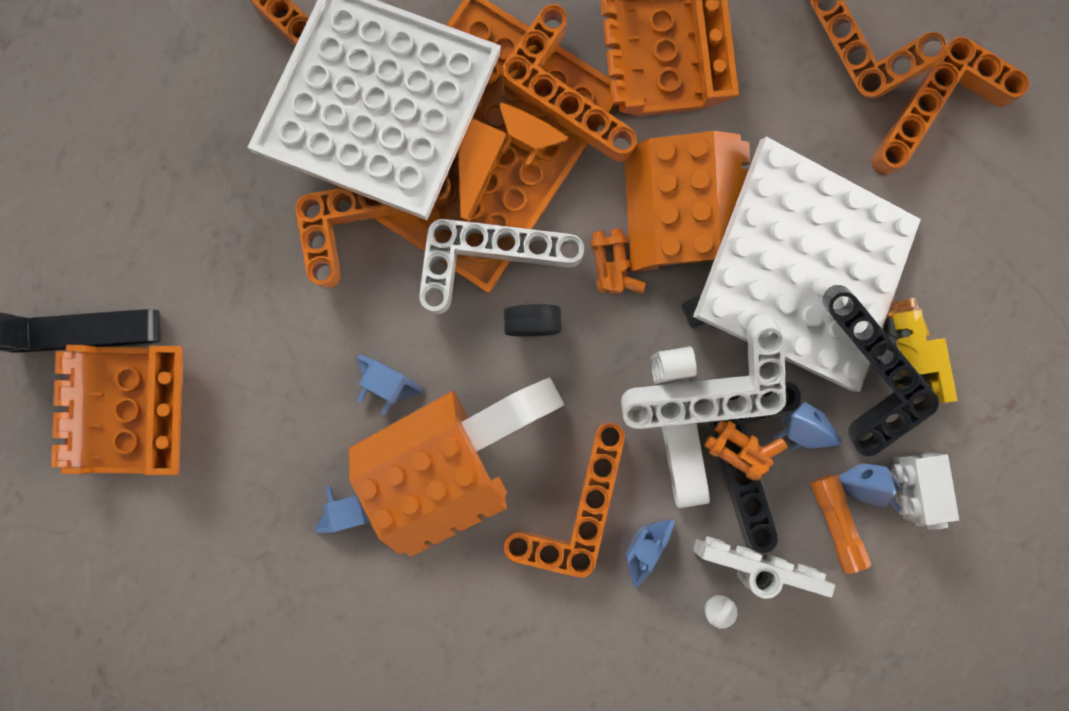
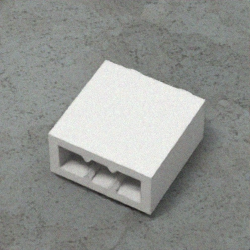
M917 453L893 457L894 464L891 465V473L902 488V491L898 490L899 496L896 497V502L901 507V510L898 512L904 520L915 522V526H927L928 530L948 528L947 522L959 521L948 454Z

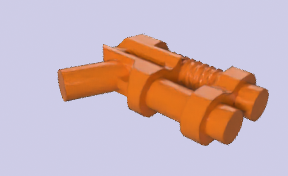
M621 228L610 230V237H605V231L593 232V239L590 240V245L594 251L598 292H608V294L615 295L616 293L621 294L624 289L643 294L646 282L627 277L626 270L631 267V262L626 259L625 244L628 243L627 235H623ZM612 246L614 262L606 263V251L604 249L605 247Z
M719 420L714 428V431L718 432L719 435L717 438L710 435L704 446L709 449V454L714 457L718 456L745 473V476L752 481H758L762 474L764 475L769 471V468L774 464V461L770 458L788 448L781 437L762 448V446L758 445V438L751 434L748 437L735 429L736 424L730 420L727 422ZM728 439L742 447L738 454L724 446Z

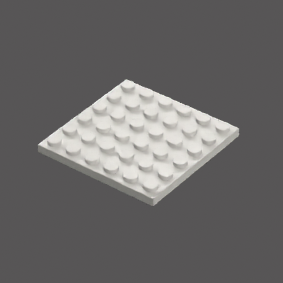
M317 0L247 148L253 154L427 220L500 56L501 45L378 0Z
M768 137L760 139L693 317L748 342L747 329L750 321L758 315H769L777 322L784 336L786 361L852 392H860L870 362L827 311L823 304V295L833 285L847 287L879 326L883 328L921 219ZM848 297L837 298L833 308H843L848 302ZM861 321L857 323L854 327V333L863 332L867 328L868 322ZM772 331L762 333L759 338H767L771 335Z

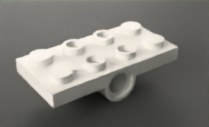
M706 536L705 541L696 539L693 551L704 560L737 569L739 581L758 597L764 599L775 597L781 591L783 583L832 598L835 584L825 579L826 574L817 571L818 569L803 564H798L796 569L794 564L786 562L787 560L769 554L767 559H762V554L737 545L735 551L730 549L731 545L726 544L725 541ZM763 571L761 579L756 582L757 575Z

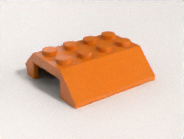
M600 0L601 14L609 18L603 20L605 46L612 48L606 51L609 77L616 78V80L610 82L611 100L613 105L619 106L620 112L636 116H651L697 111L739 96L728 0Z
M707 131L649 138L636 144L632 156L625 161L630 272L662 270V266L713 262L715 260L749 170L743 169L742 166L751 164L749 142L741 141V134Z
M66 345V351H56L55 374H67L66 380H54L53 406H65V412H53L52 438H64V444H53L51 446V467H61V474L139 473L145 475H179L184 346H149V348Z
M455 391L447 393L349 447L350 483L379 540L399 555L405 552L412 557L430 547L429 541L436 545L456 534L455 528L461 532L483 520L481 513L486 518H489L507 509L505 502L507 491L500 477L497 476L492 480L490 479L461 423L468 419V416Z

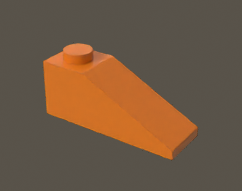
M473 118L458 149L460 217L465 222H471L503 153L501 149L507 140L506 133Z

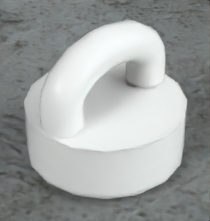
M715 595L706 602L704 607L706 619L716 628L730 627L736 621L738 615L737 607L727 596Z

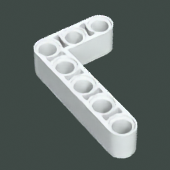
M438 219L429 226L419 294L420 302L427 311L435 315L442 314L449 309L452 300L457 255L570 268L581 262L584 244L578 236L573 234ZM444 229L450 230L452 236L448 242L439 243L436 241V235L439 231ZM473 233L481 234L484 237L481 245L477 247H471L467 244V238ZM511 237L515 241V246L509 251L501 250L498 247V242L501 238ZM543 241L547 246L544 253L536 255L529 250L532 242ZM566 244H572L577 248L578 254L574 258H566L561 254V248ZM438 260L448 263L447 270L441 275L432 273V265ZM434 291H440L444 295L443 302L435 307L429 306L428 296Z
M758 315L748 324L749 376L629 389L621 397L624 422L633 429L777 414L783 409L786 402L785 340L777 322L769 315ZM772 331L771 335L767 338H759L762 333ZM773 362L767 368H760L764 363ZM767 392H773L767 397H762ZM740 395L736 400H729L732 396ZM700 399H708L705 403H696ZM669 402H674V403H675V404H674L673 406H671V407H664V406H663V405H665L666 403H669ZM634 406L643 407L637 411L631 410V408Z
M691 346L659 351L650 357L654 386L689 382V378L697 375L695 354ZM669 402V403H666V404L663 405V406H664V407H671V406H673L675 403H674V402ZM697 423L662 426L677 509L709 504V490Z
M549 377L509 395L461 423L477 452L559 409L565 404L552 379Z

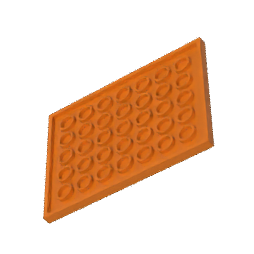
M463 0L446 26L501 45L500 56L472 118L508 134L499 104L502 102L539 118L569 137L566 142L546 147L542 156H535L530 166L525 164L530 153L511 143L506 153H502L471 220L473 223L533 229L589 144L506 88L503 65L529 26L488 0ZM532 45L527 50L530 53L537 54L543 48L539 45ZM558 46L543 67V70L610 113L615 106L612 104L610 82L613 80ZM515 70L509 76L513 79H521L525 76V73L521 70ZM540 87L535 93L538 96L546 97L551 94V90L547 87ZM566 104L561 110L566 114H574L577 108L572 104ZM592 121L587 127L591 131L597 132L602 124ZM458 151L447 174L453 188V196L447 204L433 207L427 220L406 212L373 219L425 252L428 229L434 221L438 219L462 221L460 217ZM444 183L439 194L443 193L446 188ZM369 198L368 204L370 206H377L380 202ZM344 199L346 202L351 204L350 199ZM446 229L439 231L436 235V241L439 243L448 242L451 239L452 232ZM473 233L467 238V244L471 247H477L481 245L484 237L481 234ZM503 237L498 242V247L504 251H509L515 246V241L511 237ZM457 255L455 273L490 294L511 261ZM438 260L440 263L448 267V263L446 261Z

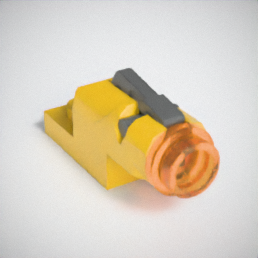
M916 298L891 302V311H888L889 319L887 320L888 337L919 374L927 373L928 380H926V383L937 395L939 403L958 401L946 339L927 340V336L930 333L923 318L921 305H917ZM900 370L903 377L906 375L907 370Z

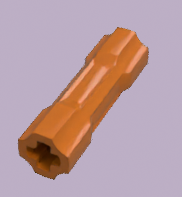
M830 474L811 481L812 490L824 514L843 573L852 574L868 569L871 566V562L848 508L846 494L839 475Z

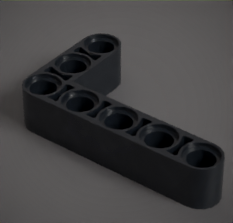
M833 285L823 295L825 308L894 391L853 421L848 429V435L856 450L861 455L874 456L932 416L939 407V399L857 297L847 287ZM848 297V302L843 308H833L837 298ZM861 321L868 322L867 328L863 332L854 333V327L857 323ZM887 346V350L882 356H874V352L878 347ZM907 370L906 375L902 379L893 380L898 371ZM926 394L923 401L913 403L918 395ZM899 414L895 421L886 422L890 415ZM873 433L868 440H859L863 434Z
M141 309L32 318L0 312V351L26 353L66 350V345L108 347L161 342L159 310Z
M785 382L790 399L777 414L793 410L800 404L801 392L795 384ZM767 392L762 397H767L773 392ZM740 395L732 396L729 400H736ZM773 415L729 420L736 424L735 429L747 435L744 424ZM710 421L708 424L711 434L717 438L719 433L714 431V428L718 421ZM739 446L735 453L738 454L742 447ZM719 457L743 540L746 545L757 552L768 553L772 551L777 545L778 535L761 479L752 481L748 478L746 482L738 484L734 477L737 468ZM749 498H755L758 505L757 510L752 514H746L744 510V503ZM759 529H765L767 534L765 542L756 545L753 540L754 533Z

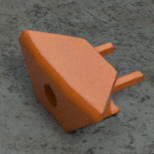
M502 102L499 104L508 133L501 152L506 153L511 143L530 153L525 162L528 166H530L535 156H542L546 147L566 142L569 138L552 125L521 109Z

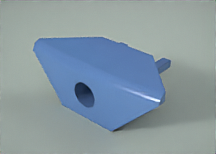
M361 354L358 355L357 359L363 376L359 385L364 388L356 401L361 403L368 390L387 400L380 413L385 416L389 407L395 401L424 392V388L400 372L377 360Z
M803 402L781 417L780 420L787 423V428L773 436L774 440L788 434V438L795 442L790 446L792 450L800 446L807 449L838 446L842 443L841 437L826 415L806 402Z
M861 463L839 475L844 491L859 501L873 504L876 507H887L890 503L896 511L901 510V507L893 497L896 490L902 491V488L887 467Z
M331 486L325 487L329 503L323 504L325 513L315 528L316 533L336 532L370 522L356 493L354 496L334 501Z
M672 519L641 526L625 552L629 572L635 587L638 588L652 572L666 547L675 523Z

